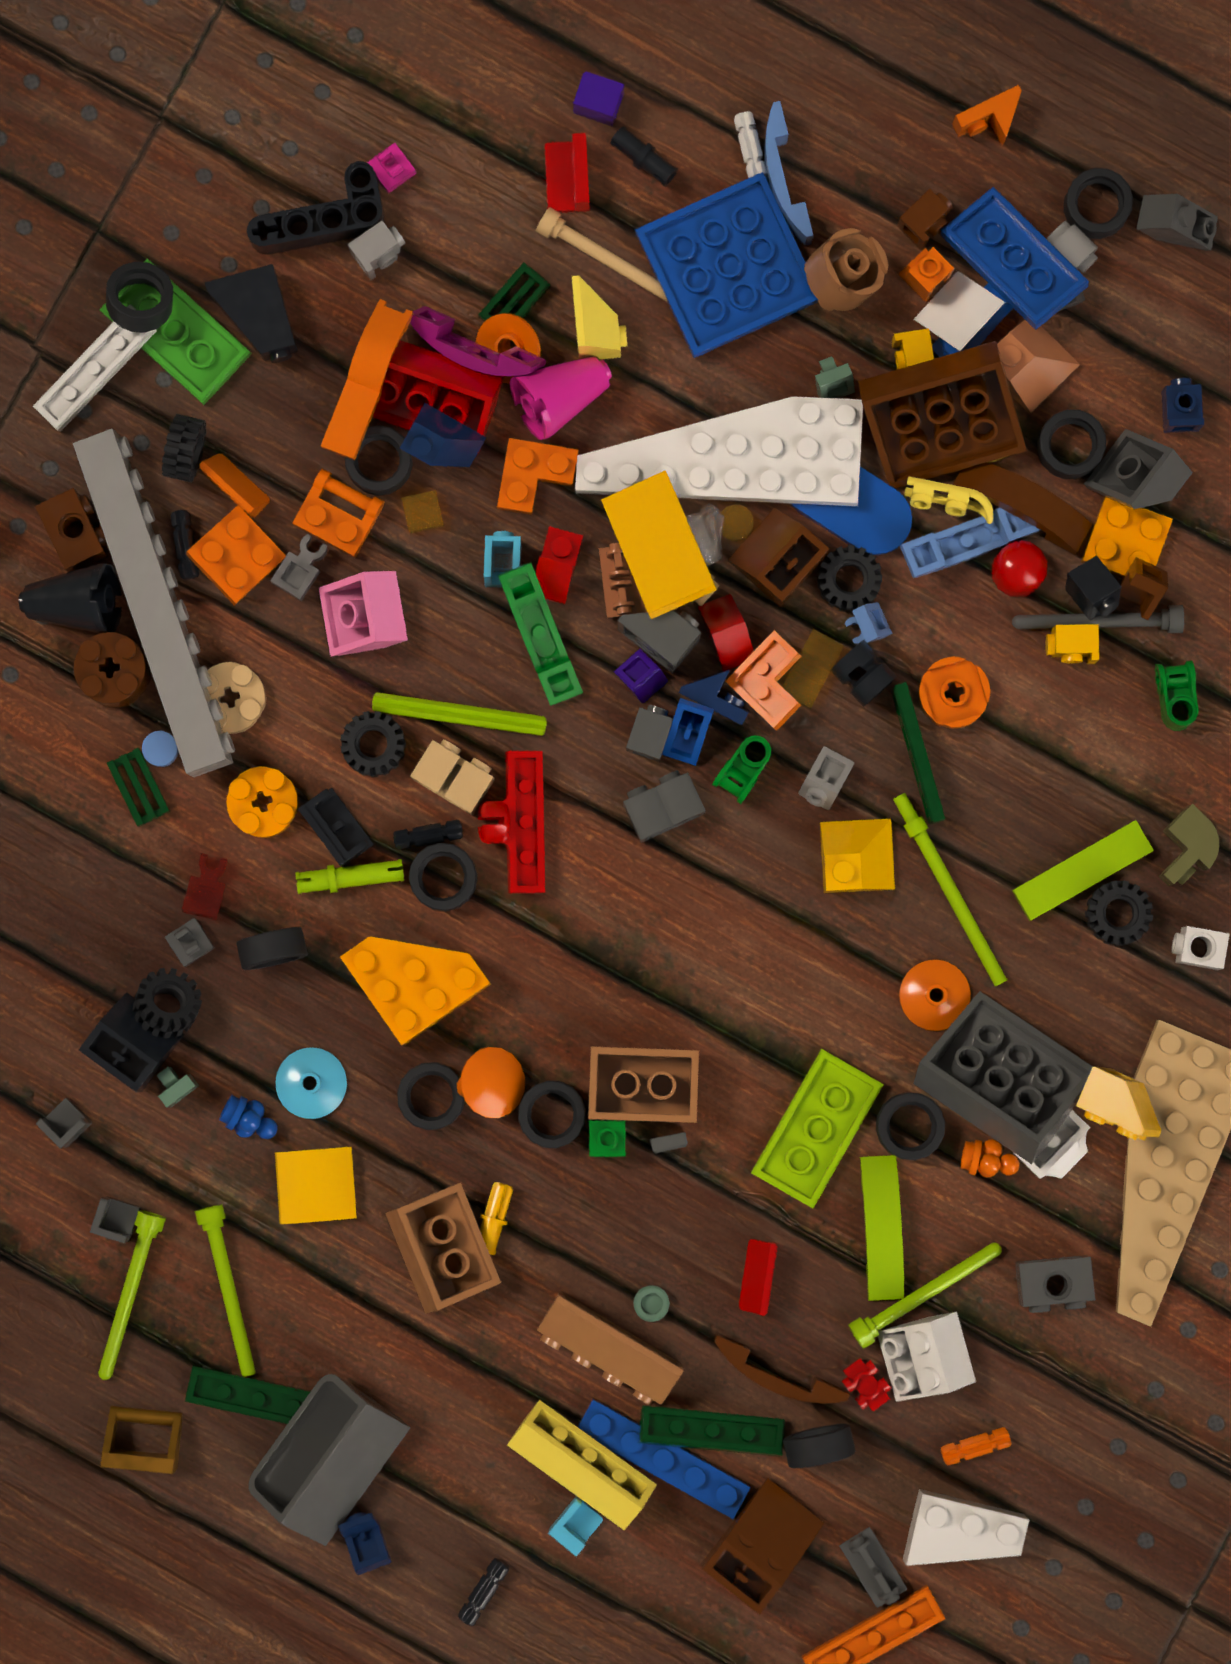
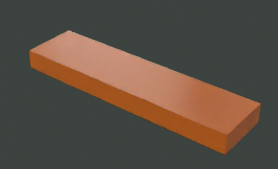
M926 1585L802 1655V1659L805 1664H867L946 1618Z

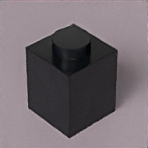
M1097 555L1067 573L1065 590L1090 621L1099 615L1106 616L1117 608L1122 586Z

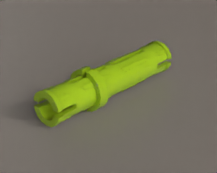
M402 859L335 868V865H327V869L295 872L298 894L330 890V893L338 892L339 888L404 881Z

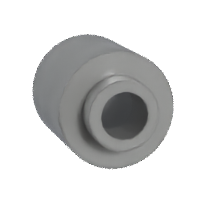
M1064 221L1047 238L1077 270L1080 269L1083 273L1098 259L1094 254L1098 247L1075 224L1071 226L1067 221Z

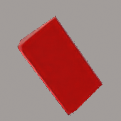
M757 1239L749 1240L739 1309L763 1316L768 1313L778 1247L775 1242Z

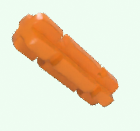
M1002 1427L992 1430V1434L989 1435L983 1433L960 1440V1444L957 1445L955 1443L944 1445L941 1447L944 1463L950 1466L959 1463L962 1458L969 1460L992 1453L995 1448L998 1450L1011 1446L1009 1432L1006 1428Z

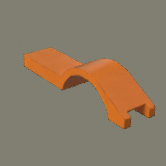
M382 299L378 301L358 342L346 383L321 443L323 449L354 461L380 399L385 375L401 337L407 331L413 316V311L408 309L402 313L387 307V301Z

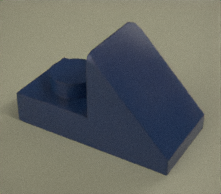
M731 669L684 684L679 691L680 694L703 706L713 708L715 712L740 725L744 723L750 712L749 709L744 707L746 701L729 692H727L725 697L719 695Z

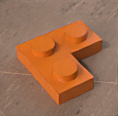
M509 438L497 509L532 515L538 481L573 486L579 450Z
M774 630L725 682L777 731L801 706L778 681L802 656Z

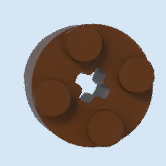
M100 633L85 640L80 645L74 661V675L80 689L95 702L106 707L120 708L132 704L146 690L151 678V670L144 651L133 640L119 633ZM111 663L120 667V671L114 672L113 678L105 673V670L110 668Z

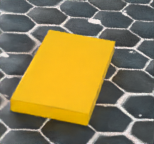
M666 470L601 499L651 620L717 590Z

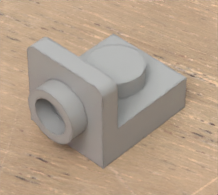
M823 746L798 794L806 798L810 804L829 810L855 762Z

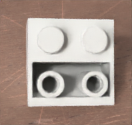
M957 1312L930 1316L878 1331V1339L896 1401L950 1393L976 1382Z

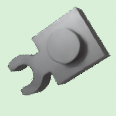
M306 534L300 542L301 552L299 556L289 551L270 580L272 584L300 601L303 600L320 573L319 569L312 565L315 561L322 560L328 552V547L324 543L319 551L315 553L308 551V545L312 541V536Z

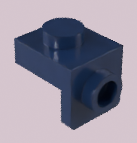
M373 1513L354 1514L347 1518L345 1523L339 1525L340 1533L345 1538L357 1575L392 1563L380 1524Z

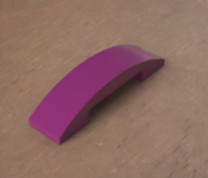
M427 306L413 311L410 324L418 334L442 355L464 367L496 376H521L530 374L545 366V359L515 346L500 354L453 333L452 329L455 319Z

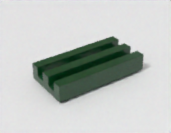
M523 262L478 316L482 321L492 317L490 314L521 278L527 274L530 278L499 313H511L537 283L540 286L515 314L524 319L550 289V283Z
M139 747L128 754L125 753L119 756L120 758L107 762L111 774L138 827L171 812ZM134 759L137 760L160 807L155 811L130 762ZM122 765L147 813L143 817L118 769Z

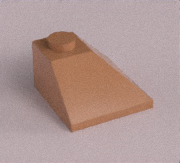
M1026 320L1011 330L997 344L1012 397L1029 414L1080 366L1042 326L1035 330Z

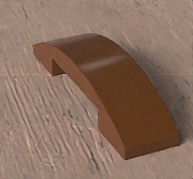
M986 462L962 469L953 483L955 486L981 492L992 504L1046 532L1047 534L1044 539L1074 555L1078 552L1092 525L1077 510L1050 491L1014 472ZM969 497L970 499L979 503L976 499Z
M718 1333L714 1337V1342L719 1350L736 1369L758 1385L774 1393L812 1403L845 1402L849 1398L850 1394L848 1391L817 1377H814L810 1389H806L746 1362L750 1352L749 1347Z

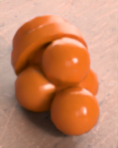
M975 1139L974 1142L965 1141L960 1169L968 1170L970 1175H976L978 1170L981 1176L991 1178L998 1171L1005 1175L1015 1174L1019 1170L1020 1162L1013 1154L1002 1155L1003 1148L997 1140L988 1139L982 1144L981 1140Z

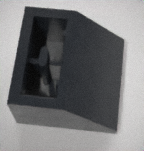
M126 992L98 1022L79 1048V1051L135 1092H143L185 1034L182 1033V1035L175 1037L174 1032H172L170 1038H163V1031H160L157 1037L151 1035L154 1030L152 1027L145 1031L141 1028L144 1021L137 1022L135 1019L137 1011H133L134 997Z

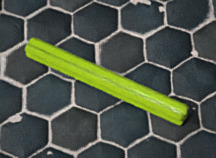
M378 692L374 694L372 701V710L385 714L539 736L544 735L546 732L547 719L539 715Z

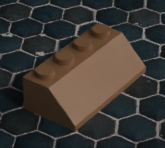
M561 1291L557 1294L537 1328V1331L542 1333L541 1341L556 1350H559L561 1345L574 1352L571 1356L574 1361L588 1369L594 1364L604 1370L602 1375L604 1379L618 1387H621L624 1382L635 1389L633 1396L650 1406L654 1401L662 1405L684 1371L683 1364Z

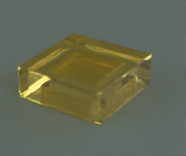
M436 490L401 498L410 534L444 526Z

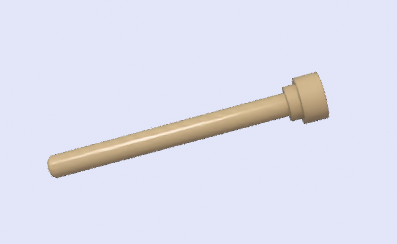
M551 207L547 209L536 228L537 233L547 239L550 236L554 239L557 237L563 239L667 302L657 279L565 225L566 220L561 218V213Z

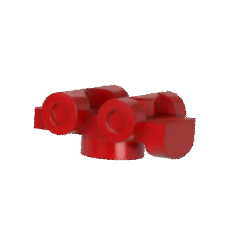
M859 1358L843 1370L847 1377L842 1382L850 1393L855 1389L860 1393L855 1400L862 1410L869 1406L874 1412L890 1400L886 1393L892 1388L884 1377L879 1381L875 1379L873 1375L879 1372V1370L871 1360L864 1364L861 1358Z

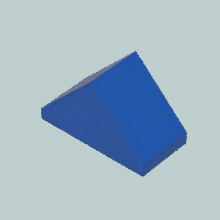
M680 698L662 755L696 766L714 709Z

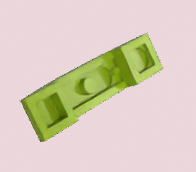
M896 1156L860 1157L868 1301L903 1299V1239Z

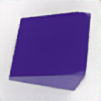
M641 649L636 651L614 671L617 677L641 703L646 702L668 682L662 670Z

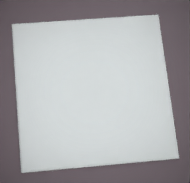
M957 271L914 320L925 328H929L931 332L961 351L1005 302Z

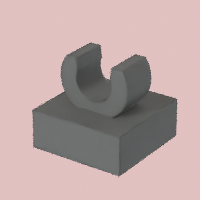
M196 918L191 919L165 936V939L183 967H187L215 948Z

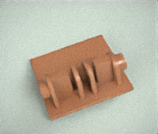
M612 543L609 544V547L599 548L607 618L647 613L620 544Z

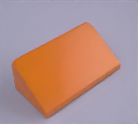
M216 454L199 464L201 471L251 518H255L270 502V498L223 454Z

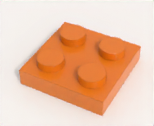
M239 505L186 552V555L234 606L278 567L286 557L279 547Z

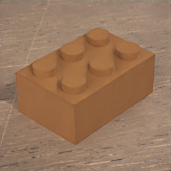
M591 1047L588 1119L697 1123L699 1050Z

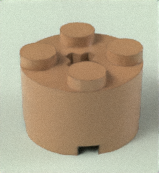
M854 228L842 229L833 234L807 260L804 265L807 282L823 309L828 311L834 309L839 311L855 309L882 287L885 274L888 272V260L882 246L872 236L868 239L864 235L859 234L860 230Z

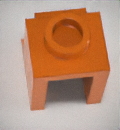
M934 247L929 251L925 248L898 275L926 302L931 297L933 289L942 280L946 283L951 278L954 267Z

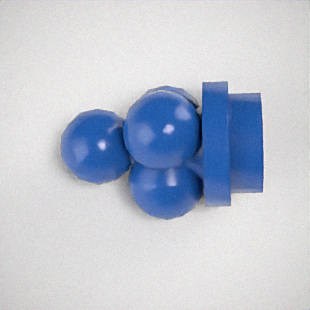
M231 1095L219 1117V1121L226 1124L225 1128L231 1131L234 1128L236 1134L242 1138H248L256 1131L262 1139H271L278 1130L277 1124L273 1119L263 1118L265 1109L260 1101H248L243 1096L237 1098Z

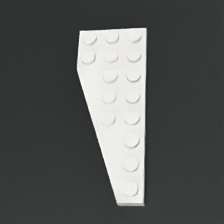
M789 397L578 455L575 491L579 494L612 495L666 470L678 498L858 506L863 418L862 400Z

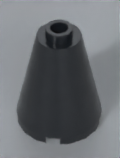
M98 563L27 584L24 590L20 592L18 599L19 608L30 620L96 633L115 632L119 626L122 607H115V596H122L118 575L112 565Z

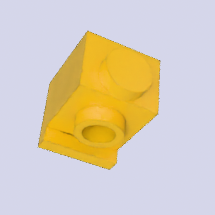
M929 328L894 334L891 341L892 348L900 347V351H895L897 370L934 359Z
M1099 624L1055 625L1051 629V634H1046V655L1061 657V663L1083 662V657H1087V664H1095L1099 660Z

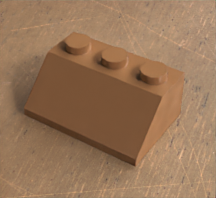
M461 1183L385 1213L425 1314L443 1309L501 1283Z

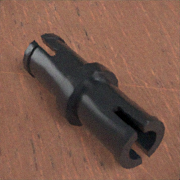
M622 126L612 137L611 146L617 148L633 161L632 165L636 169L645 170L658 180L662 186L666 187L676 176L678 171L676 166H673L655 152L656 148L652 144L643 143L629 132L626 127Z

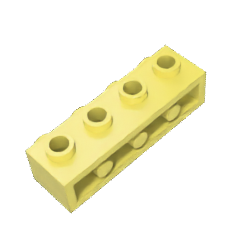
M541 1400L529 1412L507 1444L511 1449L623 1530L628 1527L643 1509L657 1486L653 1481Z

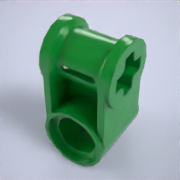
M1190 660L1186 661L1184 665L1164 667L1163 664H1156L1155 683L1159 695L1163 723L1173 731L1184 730L1196 720L1199 711L1194 663ZM1172 706H1184L1188 712V719L1185 721L1175 719L1172 714Z
M761 736L746 738L732 758H729L721 769L712 786L715 788L718 786L722 787L737 798L736 802L741 805L758 781V776L771 757L769 742ZM751 743H759L765 749V757L759 762H752L746 758L745 749ZM728 777H731L740 784H742V787L728 779Z

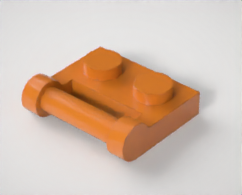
M322 468L316 476L313 486L292 524L356 558L385 501L376 496L372 499L334 479L331 472ZM327 490L365 510L366 513L363 519L360 520L321 499L323 492Z

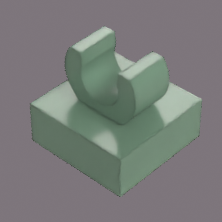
M832 356L819 361L822 370H820V374L815 375L819 398L839 399L855 393L853 374L848 363L837 367Z
M167 1067L157 1075L162 1084L167 1088L166 1091L158 1096L166 1108L173 1107L200 1086L191 1074H186L180 1079L172 1067Z

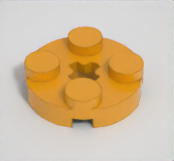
M259 766L242 772L230 783L226 803L232 822L244 833L258 838H269L281 834L289 827L297 813L299 798L294 784L277 769ZM263 792L265 797H272V803L267 805L268 810L266 812H262L259 807H253V801L257 800V794Z

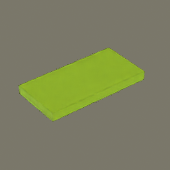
M821 1049L751 1173L813 1209L884 1084Z

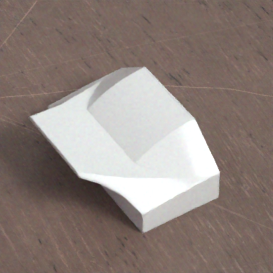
M1072 1110L1052 1140L1032 1164L1016 1153L1013 1154L1039 1179L1044 1176L1062 1179L1088 1152L1086 1133L1090 1127Z

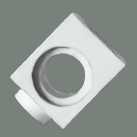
M1190 926L1182 927L1181 933H1175L1172 944V954H1177L1175 963L1214 970L1224 969L1230 934ZM1195 938L1203 939L1207 945V952L1202 958L1196 957L1191 951V943Z

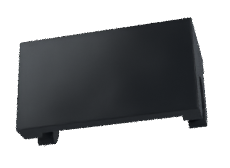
M333 788L323 790L298 808L341 867L347 866L374 846Z

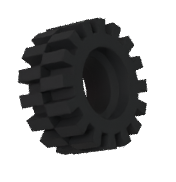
M181 414L174 416L173 423L170 425V432L167 434V443L164 446L165 454L162 458L163 476L190 483L193 482L197 474V468L199 469L200 458L203 455L202 450L206 440L204 439L207 431L205 420Z
M848 545L847 548L841 546L836 548L834 552H830L822 562L817 576V586L821 591L820 595L823 600L826 599L829 602V606L832 608L837 607L842 612H845V610H851L852 612V610L862 605L870 604L876 598L881 588V566L875 561L876 557L872 553L868 554L865 552V548H854L855 545ZM844 566L858 568L863 575L862 586L854 592L843 591L836 582V574L839 569Z
M366 711L360 716H354L352 721L344 727L345 731L341 734L340 739L342 746H340L341 752L350 767L360 774L371 777H378V775L382 774L387 775L389 771L399 766L398 763L401 759L403 760L406 748L404 733L398 723L389 715L378 711L373 713ZM369 731H379L386 737V750L379 757H367L360 750V740Z
M1124 880L1112 881L1102 885L1092 893V897L1088 899L1086 904L1088 908L1085 911V918H1088L1087 926L1089 929H1092L1093 935L1097 939L1100 938L1106 944L1121 946L1139 940L1150 928L1149 923L1153 919V915H1151L1153 906L1147 899L1149 897L1147 893L1140 890V886L1130 884L1129 881ZM1115 899L1126 901L1132 909V919L1124 927L1113 926L1106 918V908Z
M165 968L158 969L157 974L154 971L150 972L147 978H143L134 998L133 1011H137L135 1015L136 1021H144L141 1028L145 1031L152 1027L154 1030L151 1035L156 1037L160 1031L164 1032L163 1038H170L172 1032H174L175 1037L182 1035L183 1030L187 1032L191 1028L192 1023H194L201 1007L202 1000H199L201 991L200 989L194 990L197 985L195 980L192 979L190 982H187L188 974L185 972L182 973L181 977L176 976L177 969L174 968L170 969L169 974H166ZM160 993L170 994L180 1002V1009L175 1013L162 1011L155 1005L154 997Z

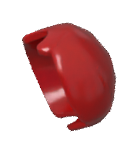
M1015 540L1006 545L992 562V579L998 590L1010 597L1028 596L1038 589L1047 577L1048 560L1042 549L1031 541Z

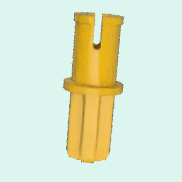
M500 1182L493 1184L485 1213L480 1214V1218H483L480 1232L490 1255L496 1254L502 1227L507 1225L508 1221L505 1220L513 1193V1187Z

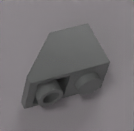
M1179 194L1143 195L1137 230L1157 241L1209 251L1212 248L1213 239L1216 234L1218 216Z

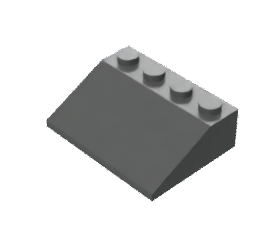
M979 991L920 1061L913 1084L1032 1164L1052 1140L1077 1104L1093 1066Z

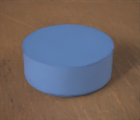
M165 731L150 733L142 744L144 758L150 764L157 767H165L172 764L179 753L174 737Z

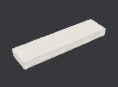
M128 306V308L136 310L133 306ZM113 321L33 407L57 431L61 432L157 330L145 333L131 332L119 327Z

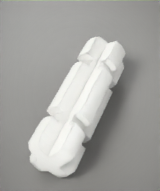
M747 111L736 114L734 122L736 130L740 132L738 138L744 163L748 164L746 165L748 178L761 172L766 177L767 170L765 162L761 161L763 154L756 129H753L755 127L753 113Z

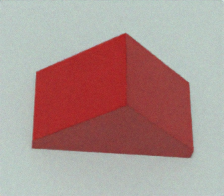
M728 594L698 606L722 671L739 667L754 651L745 621L732 595Z

